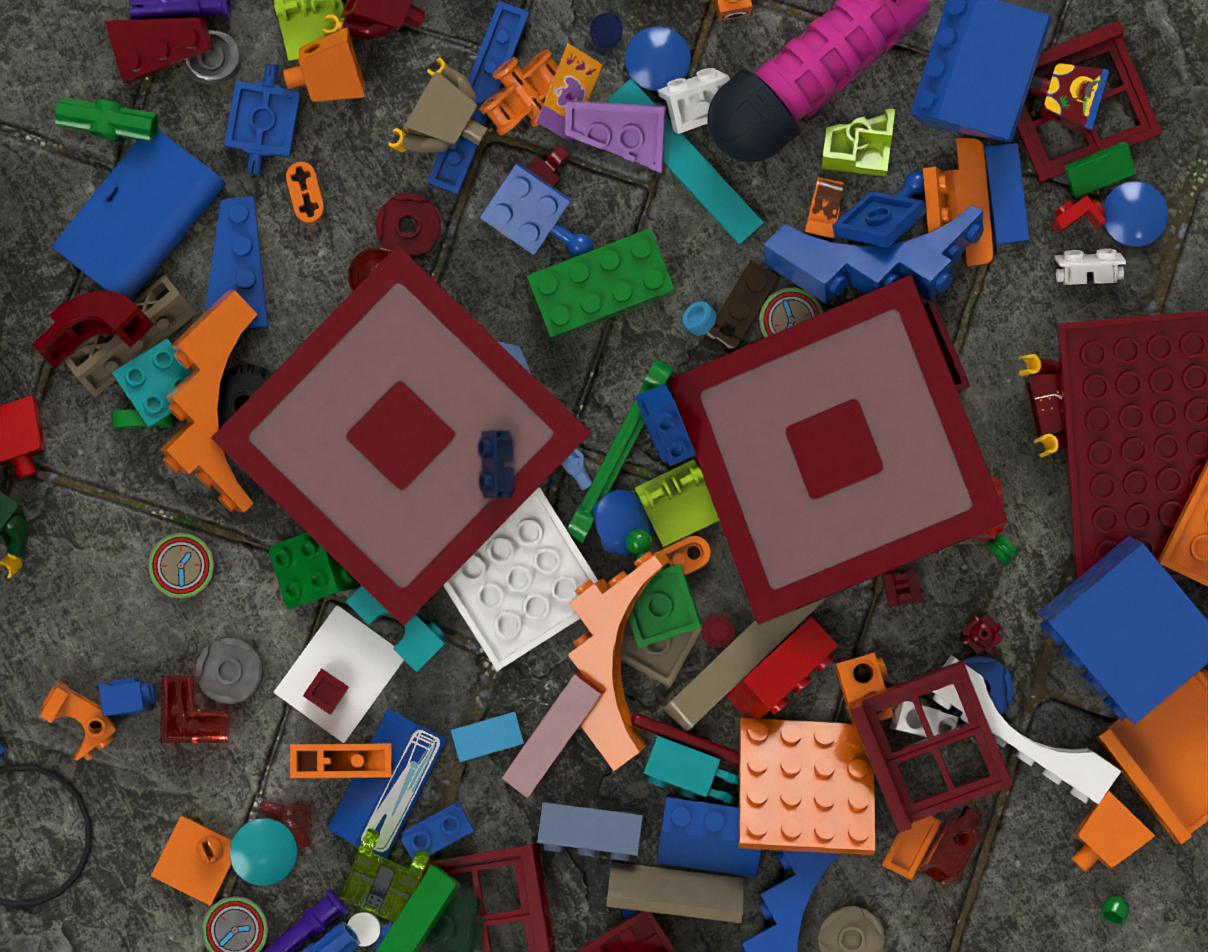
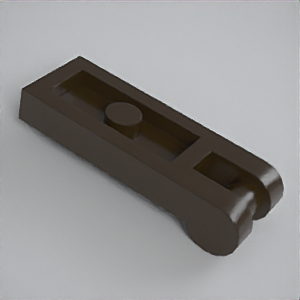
M750 260L718 313L714 326L706 333L704 340L711 344L716 342L724 347L723 351L728 354L734 352L779 276ZM725 323L736 329L732 337L721 331Z

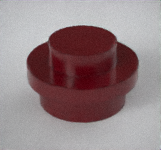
M714 615L704 622L702 637L709 646L724 648L734 639L735 627L729 618L723 615Z

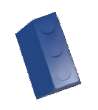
M665 797L656 863L756 878L761 849L738 848L739 807Z

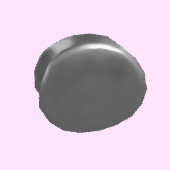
M210 30L209 34L214 51L184 62V66L194 81L202 84L216 85L233 78L239 69L241 58L238 46L231 36L220 31Z

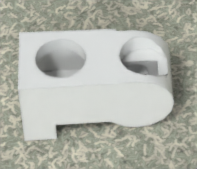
M905 701L897 704V709H894V717H892L889 728L927 737L913 702ZM922 705L934 736L956 728L959 717Z

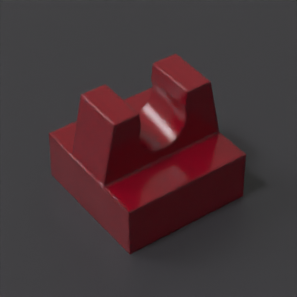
M916 568L882 574L888 607L922 601Z

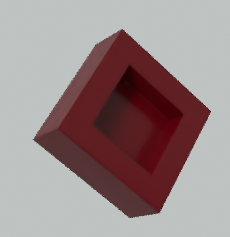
M321 668L303 694V697L331 715L350 687Z

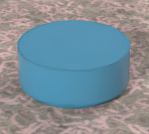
M699 301L687 308L683 315L682 323L691 334L700 336L712 329L717 315L708 303Z

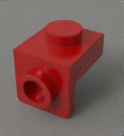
M1087 195L1076 204L1069 200L1054 212L1057 217L1051 222V225L1059 234L1085 215L1092 226L1098 230L1106 223L1104 218L1106 213L1097 200L1091 201Z

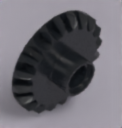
M253 364L236 365L224 370L220 381L217 406L219 429L237 411L240 400L250 398L273 374L271 371Z

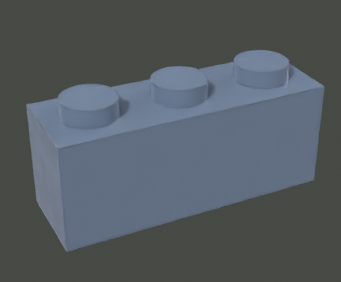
M542 802L537 843H543V850L563 852L564 846L577 848L578 855L597 857V851L611 852L610 859L630 861L631 855L638 856L643 815Z

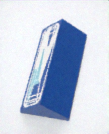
M387 709L370 744H392V777L352 778L327 829L350 843L387 859L447 738Z

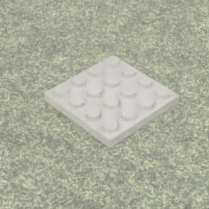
M538 487L443 586L498 671L579 620L580 617L569 604V602L577 597L574 591L590 579L593 583L598 582L544 493Z

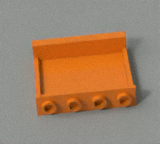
M1203 667L1138 723L1133 724L1127 718L1123 721L1118 718L1094 736L1175 844L1180 845L1192 837L1191 833L1208 821V671Z

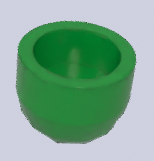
M1111 896L1103 903L1100 915L1110 923L1123 925L1129 915V905L1122 897Z

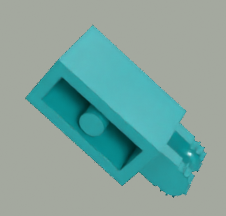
M660 736L656 737L643 774L649 775L648 783L664 789L670 783L680 787V795L696 801L699 795L704 797L709 795L732 804L734 797L730 793L710 788L714 776L721 777L724 781L732 784H739V776L718 769L721 759Z

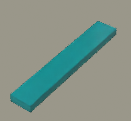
M631 78L607 99V103L655 105ZM665 117L663 164L740 246L764 222L682 133L678 134L673 131L671 121Z

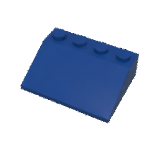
M947 0L910 115L929 128L1012 142L1052 17L1045 13L1000 0Z

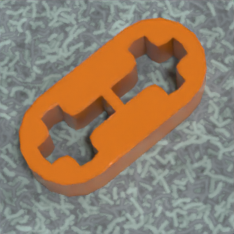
M296 162L288 168L286 173L294 212L302 223L314 225L320 222L325 213L317 175L309 163ZM303 169L305 174H310L311 176L306 179L307 190L302 191L298 181H293V178L297 177V171ZM306 196L310 197V201L314 206L318 205L319 209L314 210L313 217H308L304 212L301 213V209L305 208L304 197Z

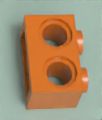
M875 652L834 664L854 728L856 726L849 711L850 702L886 689L883 678L888 676L882 657L876 658ZM858 664H865L870 668L871 677L866 683H859L854 678L853 671ZM897 705L879 711L877 714L880 721L894 717L892 710L897 709Z

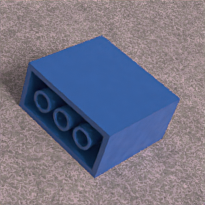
M1130 536L1126 537L1037 613L1043 620L1039 624L1040 628L1057 645L1060 643L1064 645L1060 650L1061 653L1079 671L1082 668L1085 670L1081 675L1083 679L1100 696L1103 694L1107 696L1102 701L1121 721L1127 718L1133 724L1138 723L1208 663V620L1146 546Z

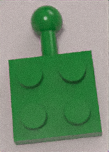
M635 529L627 535L625 545L627 550L631 554L636 555L638 560L649 552L652 546V539L645 530ZM682 563L659 571L638 597L629 617L638 649L703 627Z

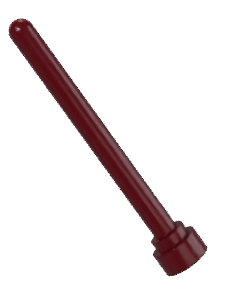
M639 713L633 714L631 717V723L635 727L739 767V752Z

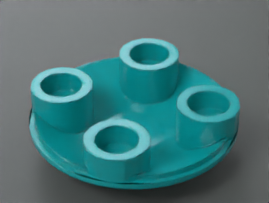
M271 818L257 819L245 824L230 842V859L234 870L243 880L254 885L266 886L281 881L291 872L296 862L297 845L293 834L285 825Z

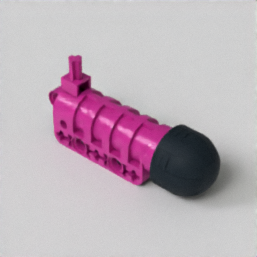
M837 0L827 13L811 22L807 26L806 31L798 38H793L776 57L772 60H767L753 73L745 68L741 69L716 92L710 103L707 116L708 129L716 146L729 157L743 162L762 161L778 153L799 135L796 125L798 121L802 118L807 120L926 17L930 8L928 0Z

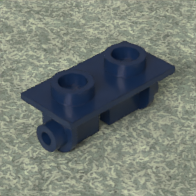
M510 430L481 431L482 438L478 442V453L482 458V472L479 474L478 482L480 491L483 492V499L511 498V491H515L514 468H502V461H514V437H510Z

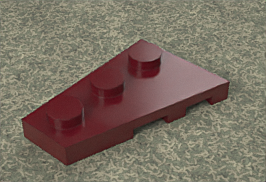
M203 18L105 21L123 83H133L214 51L207 24Z

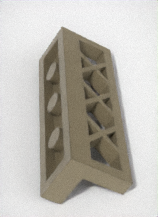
M166 275L162 276L132 301L150 319L154 326L131 348L117 336H114L108 343H104L105 339L111 334H99L82 342L64 360L76 378L94 397L98 396L116 381L112 375L114 370L167 339L197 314ZM168 288L170 292L160 300L155 301L156 297ZM90 354L89 358L79 367L75 364L85 355Z

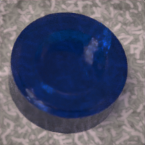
M610 13L598 15L590 26L591 38L595 44L603 48L617 45L623 36L622 22L617 16Z

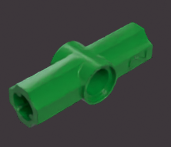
M61 97L60 101L57 102L55 124L58 127L87 131L93 136L108 140H118V137L153 143L155 137H157L159 116L156 113L125 108V106L108 100H96L94 103Z

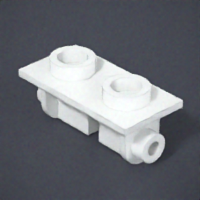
M1099 249L1097 254H1084L1080 250L1064 251V255H1055L1056 262L1059 267H1062V269H1056V281L1063 282V285L1087 284V272H1093L1094 284L1117 283L1118 280L1124 279V268L1118 265L1126 264V260L1121 253H1117L1114 249Z

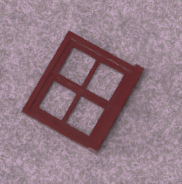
M1120 20L1042 51L1034 74L1048 77L1055 64L1078 65L1108 52L1122 85L1104 92L1101 101L1125 92L1139 125L1103 140L1099 139L1093 125L1092 131L1085 136L1088 146L1049 161L1036 127L1053 120L1042 117L1032 121L1024 102L1016 130L1039 184L1065 174L1064 166L1124 141L1130 148L1162 134L1122 39V35L1125 32Z
M964 660L850 702V714L899 833L912 829L913 822L1013 786ZM954 684L969 723L934 736L919 696ZM912 699L927 739L892 751L877 712ZM974 735L990 774L954 787L939 748ZM933 751L948 790L913 802L898 763Z
M538 843L415 863L418 885L431 865L438 866L448 875L471 872L478 916L443 921V915H441L427 937L429 952H448L446 933L481 928L484 952H492L488 926L519 921L524 922L528 952H556ZM514 865L521 909L486 914L479 870Z

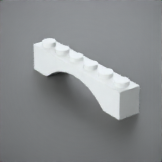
M950 655L943 667L960 660ZM966 665L996 743L1003 748L1009 743L1018 749L1015 756L1030 766L1037 762L1046 768L1042 774L1059 785L1063 780L1071 785L1073 788L1070 793L1087 804L1089 799L1099 804L1121 770L1089 748L1065 749L1050 747L1018 733L1008 725L996 710L987 692L983 677ZM954 684L932 691L935 693L932 698L934 701L947 710L953 705L963 712L960 718L969 723Z

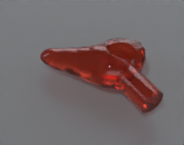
M262 801L260 803V807L266 814L285 825L293 833L299 850L311 846L305 827L311 821V812L304 805L285 806L269 801Z

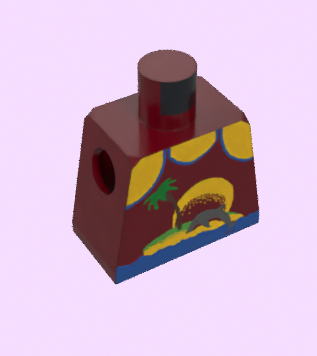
M1058 63L1051 69L1049 78L1034 74L1028 93L1043 97L1039 113L1042 116L1081 135L1087 136L1093 129L1109 70Z

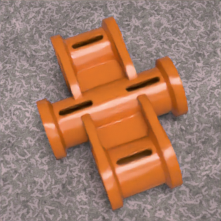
M545 49L537 54L523 69L518 67V60L516 57H513L499 66L492 74L494 79H499L504 86L480 106L479 111L482 114L486 113L496 125V132L500 136L513 129L526 115L531 119L530 124L532 127L540 125L536 121L545 101L544 98L547 96L558 69V65L551 58L552 52L549 49Z

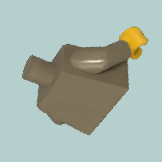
M442 58L436 59L437 63L441 66L438 71L427 70L432 78L404 125L405 131L409 134L398 128L393 129V133L400 136L397 143L392 144L389 142L388 145L398 152H405L407 150L419 153L445 152L449 148L455 149L462 136L479 146L488 131L487 127L473 120L478 105L475 103L476 94L467 77L448 67Z

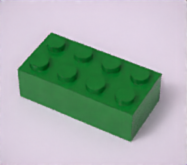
M651 228L527 275V282L551 342L674 295L675 291Z

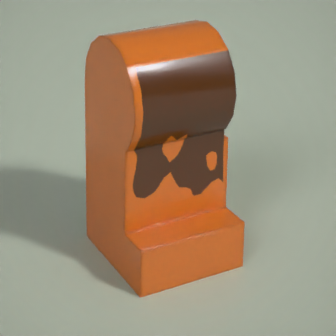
M821 177L817 178L804 234L833 242L835 235L832 225L838 220L844 182Z

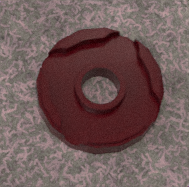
M414 193L398 194L392 197L380 208L375 222L377 237L383 248L391 253L399 245L412 259L420 258L429 253L438 243L442 230L440 215L435 206L424 196ZM408 217L414 218L418 223L417 230L410 235L403 234L399 230L400 222Z

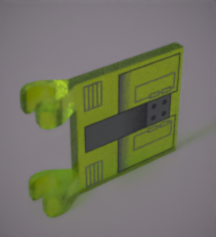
M368 828L365 837L361 841L340 898L395 922L417 888L430 855L418 850L410 868L399 865L373 853L380 833Z

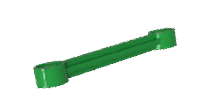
M655 359L638 395L666 384L674 368ZM636 399L567 528L571 538L581 544L584 543L595 522L592 511L593 506L610 492L645 425Z

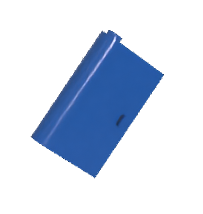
M158 130L157 137H155L153 143L138 140L134 143L51 247L106 291L122 294L132 301L227 183L214 171Z

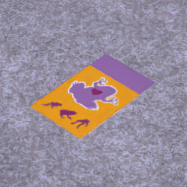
M568 43L536 122L572 143L573 138L565 135L566 101H588L603 64Z

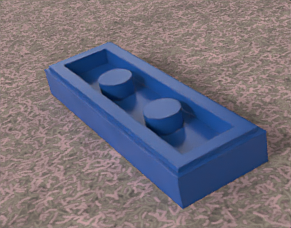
M1018 143L985 146L986 173L995 244L1004 245L1028 242L1030 238Z

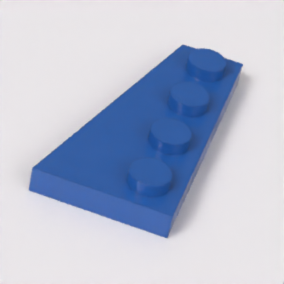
M254 196L222 199L220 201L205 307L206 312L227 291L235 290L257 313V316L245 330L269 328Z

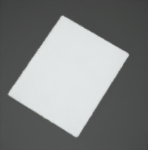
M337 605L280 682L274 693L342 743H345L404 659L393 649L395 646ZM321 668L350 687L331 715L303 697V694Z

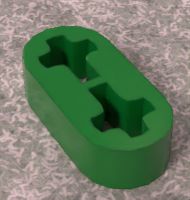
M136 409L112 411L113 429H148ZM170 414L149 428L175 427V416Z

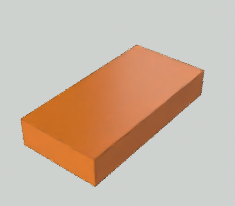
M929 816L913 822L912 829L901 833L897 832L881 865L912 881L942 821Z

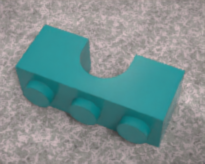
M362 585L346 601L370 626L382 616L390 614ZM421 610L404 625V636L393 648L417 673L446 646L441 640L446 634L433 621L426 625L418 617L422 612Z

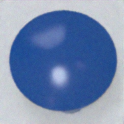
M661 26L646 28L637 33L628 44L625 54L627 71L632 80L645 91H658L661 88L667 87V83L672 80L685 78L689 72L691 62L689 47L683 37L672 29Z
M1143 182L1121 184L1110 192L1103 203V209L1106 213L1104 216L1106 220L1104 226L1109 235L1121 246L1141 247L1148 245L1159 238L1166 228L1168 221L1167 204L1160 192L1149 184Z
M615 490L607 493L593 506L592 511L595 517L596 529L601 538V545L606 552L633 555L627 550L625 540L627 535L635 529L645 530L651 536L652 524L639 497L625 490Z

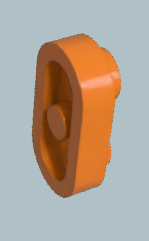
M698 536L687 537L662 549L670 560L668 563L670 567L682 563L686 575L704 567L709 561L711 554L708 543ZM696 547L700 551L699 558L690 559L687 555L688 549Z

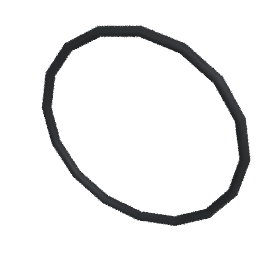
M6 765L0 768V774L7 771H36L58 780L76 798L85 820V850L75 873L57 891L33 901H7L0 898V905L5 907H35L61 896L81 875L91 851L92 821L82 796L62 775L38 765Z

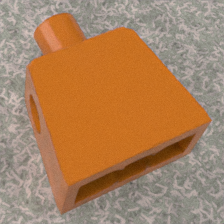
M348 27L300 47L298 58L300 66L283 71L288 89L306 85L310 99L314 102L365 97V81Z
M1107 791L1099 804L1093 803L1073 835L1084 846L1071 860L1085 873L1098 859L1106 867L1113 868L1149 842L1155 835L1110 791Z

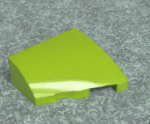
M886 109L885 114L867 120L863 116L854 119L850 124H837L827 127L821 169L887 177L895 109Z

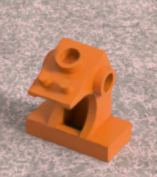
M57 679L40 707L39 717L50 723L59 717L66 716L80 722L85 730V736L74 754V759L78 761L84 757L88 761L94 756L91 751L93 748L97 747L98 750H101L115 739L112 734L116 731V725L110 716H103L102 706L69 688V685ZM92 721H99L101 723L97 728H93L89 724Z

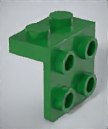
M307 532L274 544L269 549L285 605L289 609L360 587V583Z

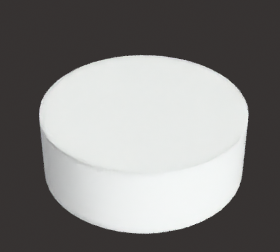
M368 912L355 914L347 924L357 934L361 942L359 946L373 944L378 939L381 931L380 922L377 917Z

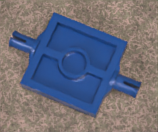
M271 63L265 64L263 82L250 84L235 81L224 146L225 148L243 150L250 154L246 171L250 175L254 173L255 176H260L263 157L273 155L290 158L302 94L301 92L286 90L276 85L279 68L276 64H273V66Z

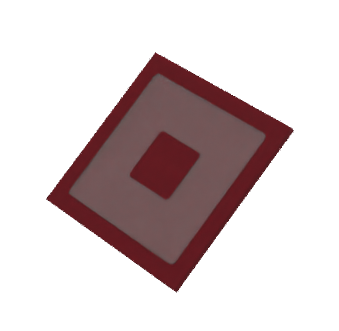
M398 245L232 415L211 439L404 626L569 457L591 432ZM510 430V437H514V461H502V468H514L515 491H511V498L483 499V492L480 491L478 482L479 474L482 472V458L478 453V442L482 438L481 431Z
M912 275L668 380L758 625L1009 523Z

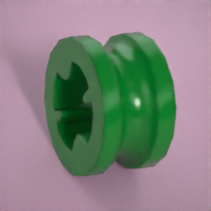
M999 533L995 535L993 543L988 542L986 544L988 550L1006 566L1010 563L1009 559L1011 556L1016 557L1019 554L1014 546Z

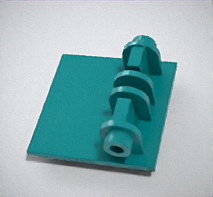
M168 338L112 372V375L148 428L172 414L168 409L171 403L165 397L191 373L189 369L184 368L175 359L174 354L176 351L171 347L172 344Z

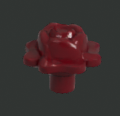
M983 615L981 619L978 616H972L970 623L962 629L963 634L966 635L963 643L971 647L975 654H981L983 651L992 653L995 646L1002 641V636L998 634L1001 630V625L993 622L989 615Z

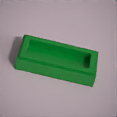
M1125 141L1064 166L1071 194L1075 198L1136 174L1129 145Z

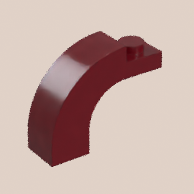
M111 291L90 292L77 296L55 309L49 315L55 323L32 346L55 369L82 342L90 337L99 334H112L120 338L131 348L154 324L126 296Z

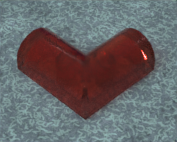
M161 675L160 743H229L230 711L228 709H195L196 676Z

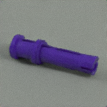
M129 0V6H132V8H129L132 20L136 18L192 15L193 18H203L204 16L223 15L224 18H230L231 0Z
M329 889L326 891V897L313 908L307 907L303 913L304 917L262 952H295L316 933H325L327 926L341 914L346 915L349 912L348 907L334 890Z

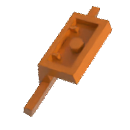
M956 138L959 170L943 171L936 166L923 168L928 233L953 221L971 205H974L983 211L984 231L976 243H971L966 248L967 267L986 265L993 259V244L984 145L979 139Z

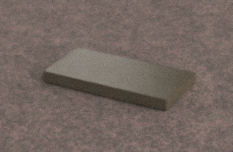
M611 862L606 906L742 923L744 878Z

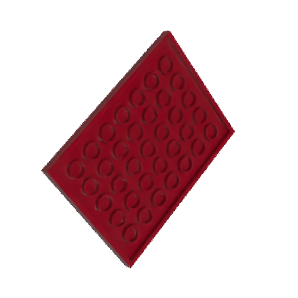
M1208 309L1056 323L1075 581L1128 536L1142 542L1158 561L1208 460ZM1161 565L1174 581L1191 579Z

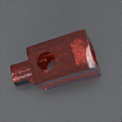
M964 806L957 819L952 817L946 821L933 840L917 870L944 886L957 881L982 836L974 830L982 815L976 810ZM953 836L958 839L959 846L955 844Z

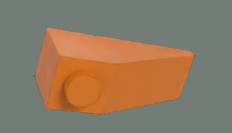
M391 743L290 744V778L392 777Z

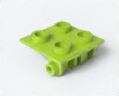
M274 0V7L279 20L288 61L299 58V48L303 45L326 36L322 29L332 30L335 28L336 23L325 21V16L332 14L340 22L345 20L341 17L344 10L341 0Z
M694 459L634 488L663 547L719 521L703 474Z

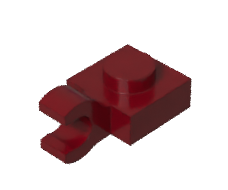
M559 145L545 162L536 156L526 168L555 187L561 181L555 172L570 156Z

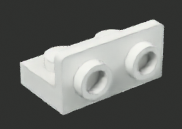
M706 68L698 71L695 77L687 80L684 78L675 79L668 82L667 87L659 89V97L667 102L673 131L680 134L707 124L710 103L716 92L730 80L729 76L715 68Z

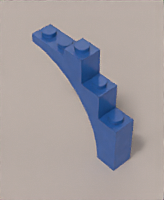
M971 205L956 219L937 230L908 241L893 243L889 247H879L877 245L855 246L828 242L806 235L784 224L764 244L765 265L825 304L835 295H840L846 288L847 283L864 294H868L909 275L913 276L919 294L931 301L939 292L943 293L949 288L953 279L952 265L960 259L963 251L971 243H976L982 236L984 231L983 211Z
M800 851L777 852L776 856L784 870L787 871L791 868L793 874L759 892L762 900L757 902L765 919L773 918L775 922L742 940L740 943L744 949L739 952H798L802 916L810 895L825 870L840 854Z

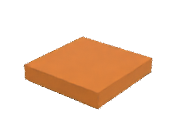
M181 815L151 877L211 906L232 866L230 859L231 839ZM207 836H214L223 844V855L214 863H204L196 855L197 843ZM207 841L203 843V846L210 859L214 855Z

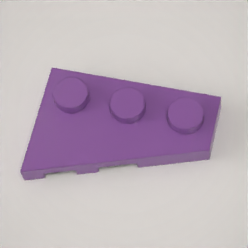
M568 100L566 101L565 135L662 173L666 106Z

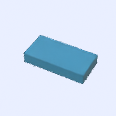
M515 712L451 730L459 762L524 744Z

